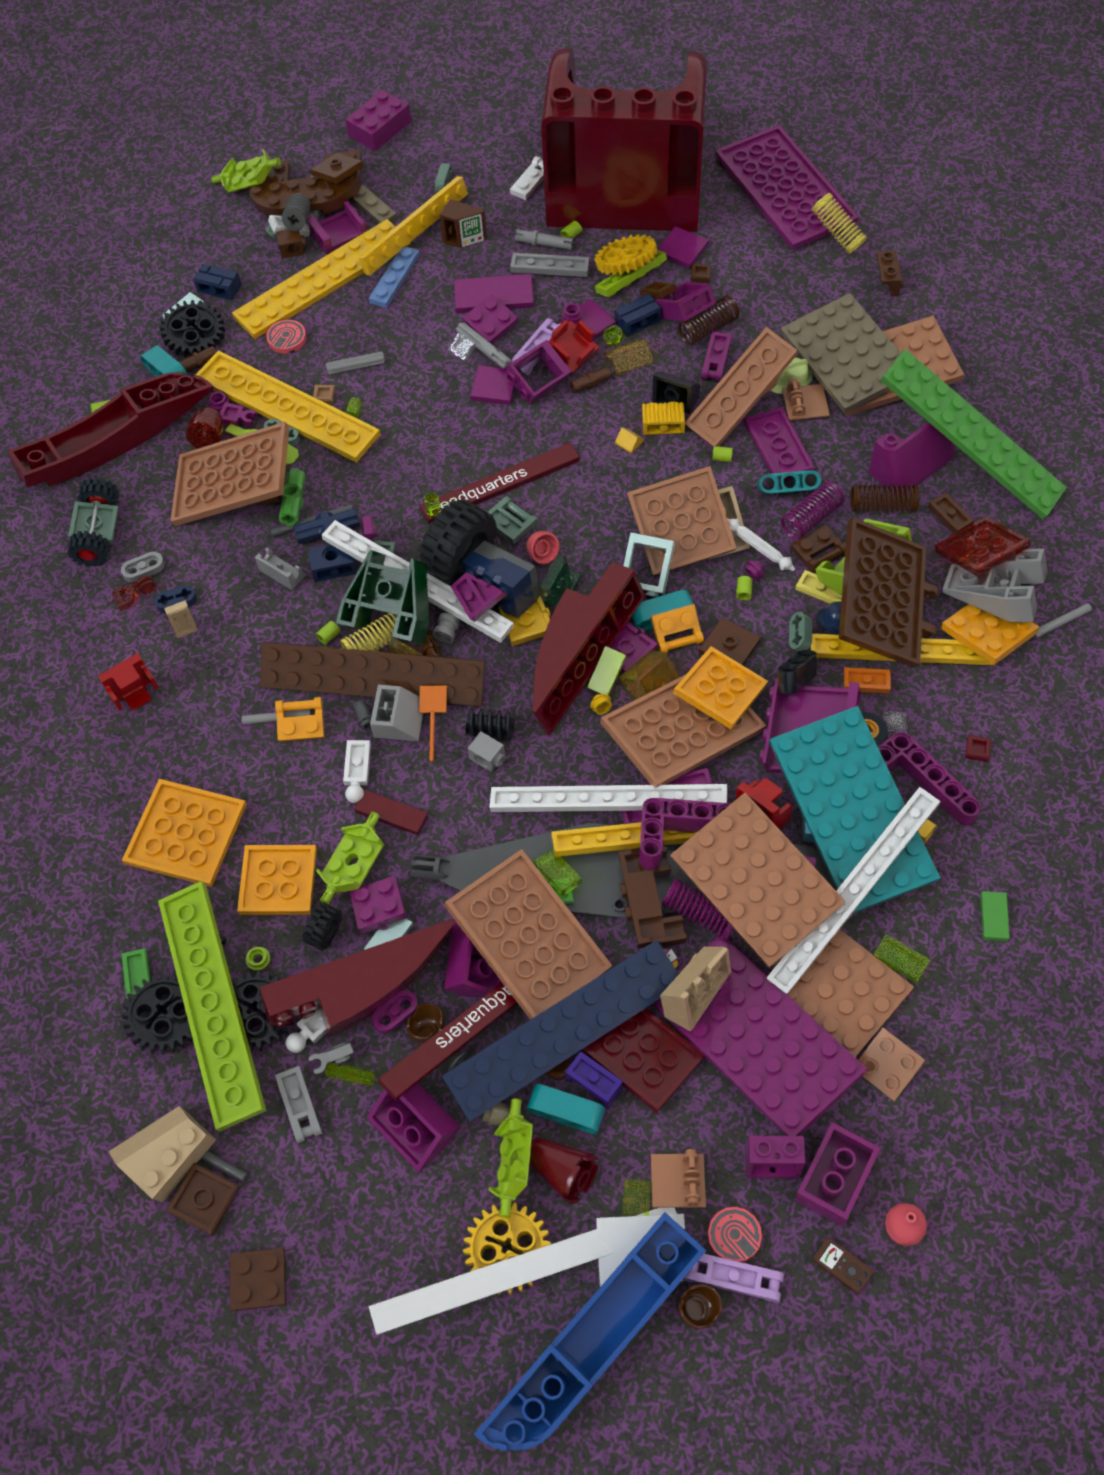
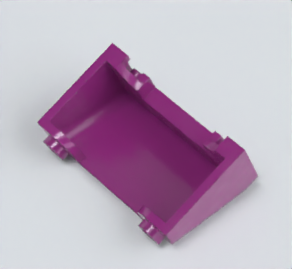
M929 422L904 440L895 434H885L875 441L869 474L883 486L885 484L888 486L890 484L892 486L895 484L897 486L900 484L902 486L905 484L907 486L910 484L912 486L914 484L918 485L953 458L955 453L954 443ZM901 486L899 488V495H901L902 491Z

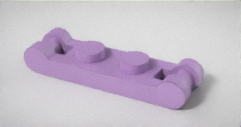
M547 318L513 357L511 362L545 340L549 341L552 332L561 323L556 324L553 319ZM538 357L521 368L522 373L529 375L541 358Z
M704 1254L683 1280L779 1303L781 1298L779 1287L780 1283H783L784 1273ZM699 1264L707 1265L706 1274L698 1273ZM762 1278L769 1281L768 1289L761 1288Z

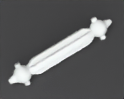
M727 518L731 532H736L738 537L773 562L779 563L781 570H795L791 557H783L778 550L748 528L740 526L737 518Z

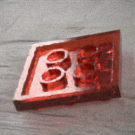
M984 517L937 543L934 547L935 553L978 577L1030 548L1031 545L1030 539L988 517Z

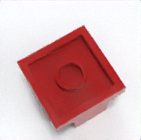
M564 320L552 332L551 338L548 341L571 370L570 375H573L599 350V346L593 342L595 333L582 320L577 325L571 320L569 322Z
M138 653L98 676L109 698L119 711L123 710L120 704L121 700H125L132 711L151 701L145 686L151 684L154 690L159 688Z
M767 778L760 782L754 780L749 785L742 782L737 786L736 799L746 793L778 829H781L791 820L792 805L787 803L780 809L772 803L782 795L783 790Z

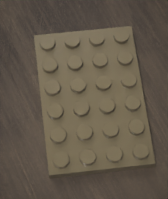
M851 293L781 328L782 336L791 346L798 350V356L801 359H807L809 370L844 414L891 390L880 379L900 355V352Z

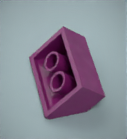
M454 920L455 924L451 935L444 989L460 996L483 998L502 982Z
M419 1084L415 1085L396 1101L384 1089L366 1117L417 1172H420L451 1142L460 1128Z

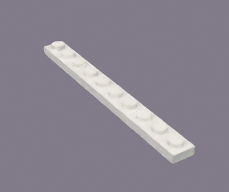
M336 520L322 534L324 541L362 563L369 550H373L386 555L385 566L408 570L409 562ZM427 573L429 602L500 643L514 628L512 621L491 609L475 622L470 620L451 586Z
M727 784L660 785L657 788L653 785L492 787L489 808L491 812L642 811L644 801L649 798L727 803L728 788Z
M921 787L918 788L837 889L838 894L846 901V904L789 951L766 978L768 981L788 995L938 807L940 801Z

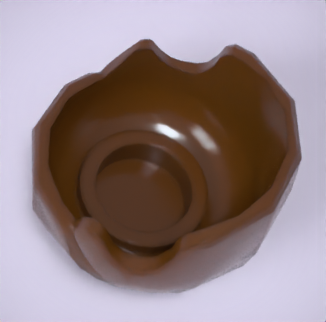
M426 1003L416 1006L414 1015L408 1017L407 1020L408 1035L413 1041L424 1044L445 1027V1018L438 1005Z
M696 1284L688 1287L678 1302L680 1318L687 1326L697 1330L712 1326L723 1309L721 1296L713 1287L706 1284Z

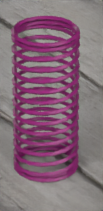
M833 482L824 483L781 518L783 530L791 538L799 540L811 528H814L821 520L831 514L834 509H837L844 503L842 490ZM825 487L832 489L837 494L840 503L837 502V499L833 495V493ZM827 492L833 496L835 501L830 498ZM785 518H786V522H787L788 527L790 528V530H791L795 535H793V534L787 529V527H786V525H785V523H784V519H785ZM788 519H790L791 524H792L793 527L800 533V535L797 534V533L790 527V525H789V523H788Z
M675 878L661 905L666 907L671 899L668 909H671L675 903L673 912H675L681 904L678 915L681 914L686 906L683 917L691 909L688 920L691 919L697 909L692 920L694 923L701 914L697 925L701 924L708 913L702 925V928H705L712 917L707 931L711 929L718 918L712 934L715 933L723 920L717 933L718 937L728 921L714 908L712 903L709 905L710 901L708 899L703 904L706 898L704 894L699 900L701 891L693 899L696 888L689 895L691 886H689L683 894L686 883L679 890L682 882ZM729 923L722 939L727 940L734 929Z

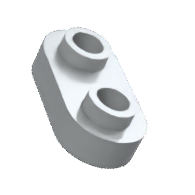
M149 552L125 562L121 567V573L126 581L137 582L161 572L165 563L161 554Z

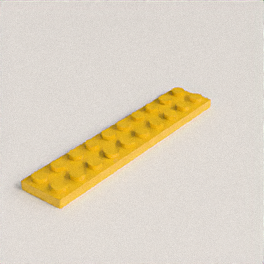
M386 219L233 311V318L254 339H257L268 332V329L274 323L288 320L363 274L364 270L359 257L396 226Z
M219 350L196 374L213 385L212 391L223 392L228 396V399L250 410H254L268 419L286 422L289 426L297 429L300 435L356 463L381 435L379 429Z

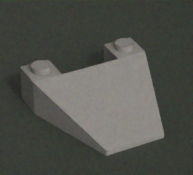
M1022 549L951 564L943 586V593L1009 622H1032L1037 610L1034 586H1021V584L1036 585L1044 583L1047 574L1045 549Z

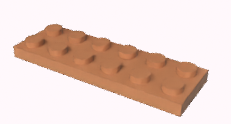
M766 327L687 419L685 425L713 448L714 446H720L799 354L798 350Z

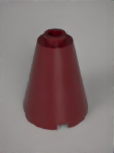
M543 1138L531 1139L529 1165L566 1202L572 1205L579 1202L581 1198L577 1196L582 1190L587 1193L595 1180L599 1165L595 1164V1160H599L598 1157L592 1153Z

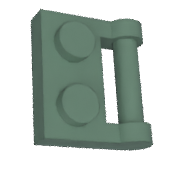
M508 496L504 497L488 511L496 521V532L513 545L540 522L538 517L528 514L514 504L513 499ZM506 510H510L512 513H514L515 515H517L519 518H521V519L524 520L525 522L522 523V522L519 521L517 518H515L513 515H511L510 513H508Z

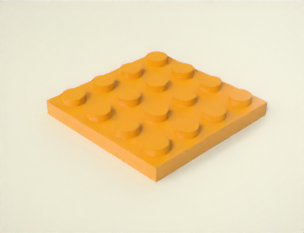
M159 779L122 858V862L125 865L193 883L202 881L206 886L212 887L247 806L246 801Z

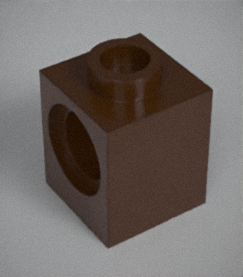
M289 229L276 232L282 259L304 255L303 247H307L304 235L300 236L299 231H291Z

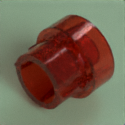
M212 408L197 410L190 419L186 429V438L192 446L199 449L221 442L224 431L222 427L223 418L220 412Z

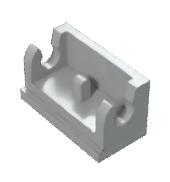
M268 547L265 548V557L261 554L255 557L259 571L291 590L306 576L301 567L298 565L293 567L273 555L272 550Z

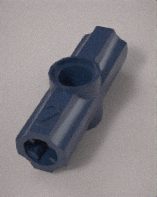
M355 508L337 514L322 512L316 516L315 520L294 525L298 543L301 544L318 538L322 539V534L335 520L350 529L360 527Z

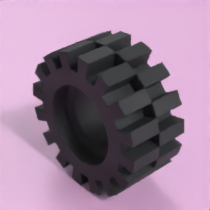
M324 902L319 903V906L315 907V911L311 912V917L306 921L308 923L304 926L303 930L305 931L302 933V941L321 951L327 949L332 939L336 936V931H339V924L342 922V911Z

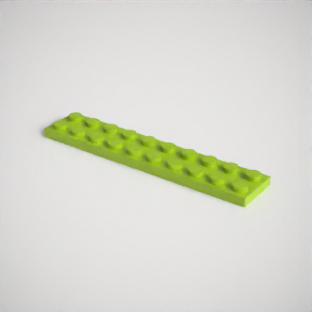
M200 881L159 900L158 903L215 1130L222 1131L265 1112L266 1107L207 887L204 882Z

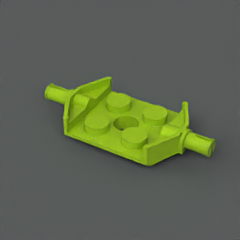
M262 149L263 156L237 163L231 158L222 170V173L212 176L211 181L213 184L222 182V186L228 193L255 186L265 181L273 167L281 166V160L278 157L271 160L264 149Z
M371 812L364 824L341 828L345 835L323 872L319 869L316 870L327 884V889L320 898L322 903L324 902L329 905L335 893L339 894L340 892L353 891L360 888L384 846L374 829L375 824L380 818V815ZM358 858L356 864H352L349 866L350 862L353 859Z
M511 1099L510 1114L494 1132L495 1136L503 1137L500 1145L501 1162L497 1172L498 1187H489L488 1190L500 1198L499 1217L502 1218L511 1217V1202L516 1200V1197L528 1184L533 1124L523 1119L524 1116L520 1115L522 1103L520 1099Z

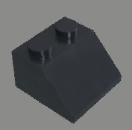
M654 372L652 402L658 404L683 402L684 413L690 414L699 398L700 384L673 374Z

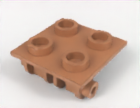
M791 379L787 387L782 388L787 415L790 421L830 417L824 388L821 384L800 386V382L797 379Z
M884 1027L859 1058V1061L867 1068V1073L863 1077L893 1101L897 1099L926 1061Z
M687 1149L686 1154H651L652 1208H706L704 1154H696L695 1149Z

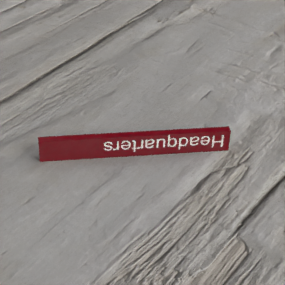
M567 443L420 504V510L428 524L435 520V516L441 513L442 509L453 501L465 499L477 505L580 461V457L572 444Z
M503 983L499 984L381 1076L378 1083L395 1101L514 1008L518 1004Z

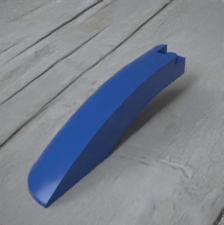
M664 1212L474 1435L485 1444L504 1451L526 1450L545 1441L559 1427L707 1250Z

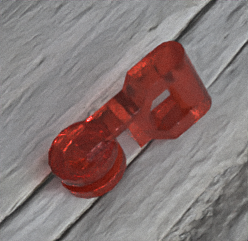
M144 576L129 586L123 585L112 592L120 611L134 606L136 598L139 597L137 589L142 594H148L156 589V584L151 576ZM130 593L129 598L124 600L123 595Z

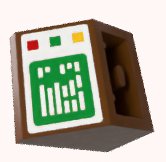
M450 199L440 213L443 243L463 248L486 241L487 232L484 209Z

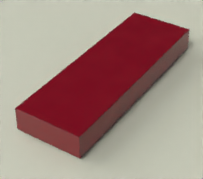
M363 790L364 795L357 802L354 808L355 813L369 817L371 812H375L380 815L378 821L419 836L428 818L427 812Z

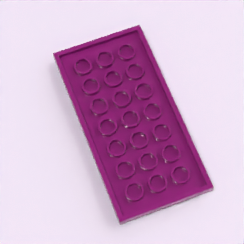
M780 125L715 150V157L792 250L832 234V232H829V229H826V225H823V222L820 221L821 219H818V215H815V212L813 213L812 207L828 193H831L833 196L831 201L836 199L835 203L839 202L838 206H842L840 209H844L842 214L847 212L844 218L850 216L846 222L853 219L847 227L854 222L855 224L858 223L859 216ZM830 213L827 214V215L823 218V220L826 219V218L830 215ZM836 214L829 218L825 223L829 222ZM836 218L834 221H832V222L828 225V227L831 226L838 218ZM841 221L834 225L831 228V230L834 229ZM841 225L839 228H837V229L834 231V233L837 232L843 225Z
M720 934L707 947H725L728 949L731 966L730 975L691 1032L673 1021L667 1020L785 1136H800L867 1073V1068L794 1000L766 979L767 976L731 942L722 939L723 935ZM690 961L678 971L679 974L690 963ZM660 998L652 1003V1005L665 1017Z

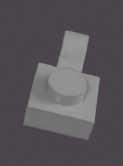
M348 1040L330 1047L326 1051L311 1054L309 1061L314 1059L321 1061V1065L313 1069L314 1073L317 1074L324 1071L328 1062L335 1060L337 1064L350 1058L349 1054L354 1053L351 1042Z

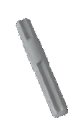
M466 323L458 324L456 331L501 368L507 369L509 364L512 363L511 359Z

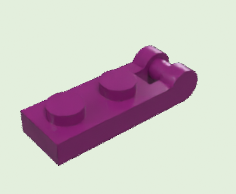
M712 331L701 379L707 380L711 378L715 379L716 382L721 381L732 334Z

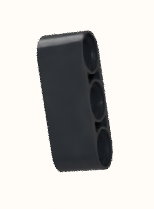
M798 651L778 667V692L783 694L796 693L817 675V653L815 651Z

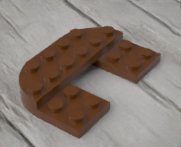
M361 150L339 152L340 154L362 160ZM335 153L325 154L324 160L331 157ZM289 160L281 161V166L272 168V171L269 172L263 183L249 187V193L256 209L259 212L265 213L268 218L270 215L282 216L288 198L296 193L303 194L309 199L310 210L322 209L324 214H328L343 208L344 202L348 201L350 197L353 199L356 197L361 187L362 169L338 184L317 177L290 180Z

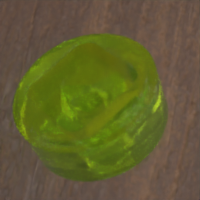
M617 325L608 327L603 333V339L609 346L619 344L624 337L623 331Z

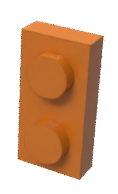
M844 667L843 688H849V683L855 682L859 683L863 693H890V670Z

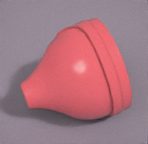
M535 532L528 538L526 550L534 562L549 564L558 555L559 541L550 532Z
M903 1203L897 1204L890 1209L886 1215L885 1226L892 1240L900 1245L911 1246L923 1239L926 1234L927 1222L921 1209L913 1204Z

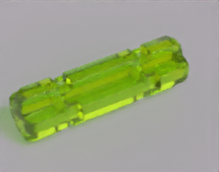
M331 1062L327 1064L325 1069V1075L329 1078L336 1079L338 1077L339 1080L357 1084L361 1082L362 1085L372 1086L375 1081V1073L369 1070H364L363 1072L355 1067L345 1065L339 1067L338 1064Z

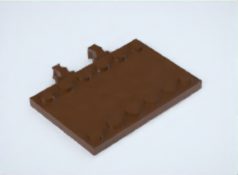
M852 517L848 520L838 639L911 667L920 665L921 637L928 639L933 634H936V626L923 621L924 598L930 600L938 595V587L927 583L925 580V546Z

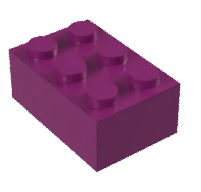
M381 90L345 120L348 136L376 151L411 122L408 103Z
M831 1122L794 1200L843 1227L881 1148Z

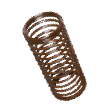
M726 295L717 300L716 304L693 316L691 319L679 322V335L687 345H693L697 340L700 341L701 338L703 339L708 334L710 335L712 329L715 332V330L717 331L722 326L739 318V307L731 296ZM725 300H727L733 307L735 317H733L732 310L729 307V305L725 302ZM714 310L716 311L718 318L721 320V323H719L716 315L714 314ZM710 312L713 314L714 319L717 322V325L715 324L712 316L710 315ZM707 315L710 317V320L713 323L714 328L711 326V323L707 318ZM703 316L706 318V321L709 324L710 329L707 327V324L704 321ZM700 319L702 320L704 326L706 327L707 332L704 330L703 325H702L701 322H700ZM696 320L698 321L701 329L703 330V333L700 331V328L698 327ZM693 323L695 324L697 330L699 331L700 336L697 334V332H696V330H695V328H694V326H693ZM682 324H684V331L692 343L685 338L682 332ZM686 327L688 328V330H689V332H690V334H691V336H692V339L689 337V335H688V333H687V331H686Z
M853 484L851 489V510L853 512L860 511L861 486L863 490V512L865 511L866 487L868 491L866 501L867 512L870 511L871 487L872 512L875 510L876 487L877 512L880 510V487L882 488V512L885 509V487L887 488V512L890 505L892 512L894 507L898 512L899 506L903 512L904 504L905 510L908 512L909 487H911L910 511L917 512L919 508L920 492L917 484L913 486L911 484L909 486L906 484L904 486L901 484L899 486L896 484L894 486L891 484L889 486L880 484L879 487L877 484L874 487L872 484L870 486L867 484L865 486ZM890 486H891V488H892L891 503H890V493H889ZM895 486H896V489H897L896 499H895V494H894ZM900 486H901V490H902V491H901V498H900V495H899V488H900ZM906 487V496L904 497V488Z

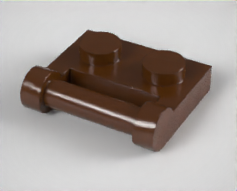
M824 525L791 543V549L805 566L814 573L822 562L831 561L840 555L845 556L846 543L841 542L827 525ZM831 547L835 548L817 559H812Z

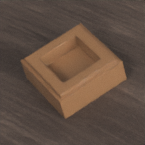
M315 385L313 397L328 405H333L336 391L335 385Z

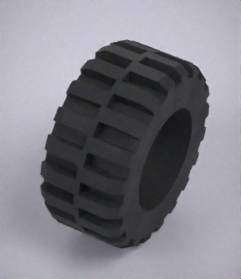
M465 499L453 501L450 505H446L442 512L435 516L433 523H430L427 533L424 534L423 543L420 545L419 550L421 553L419 554V560L426 563L427 573L449 586L464 575L462 561L483 541L494 545V539L497 535V524L493 515Z

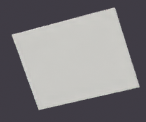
M668 1214L685 1230L684 1214ZM661 1215L596 1218L597 1236L615 1252L599 1258L600 1287Z

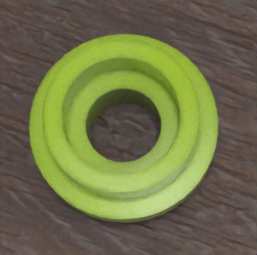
M254 947L246 955V964L253 971L264 970L271 961L268 950L263 947ZM259 956L263 957L261 962H254L255 958Z

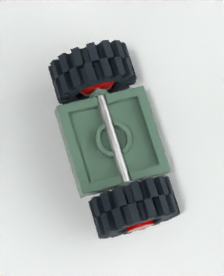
M91 477L87 478V480L84 479L80 484L79 502L75 501L68 534L69 546L67 554L69 558H72L73 562L78 561L79 565L96 566L98 564L101 566L103 563L105 564L109 545H113L119 512L117 506L119 489H117L115 484L112 485L111 481L105 482L106 479L104 478L102 480H98V477H94V480Z

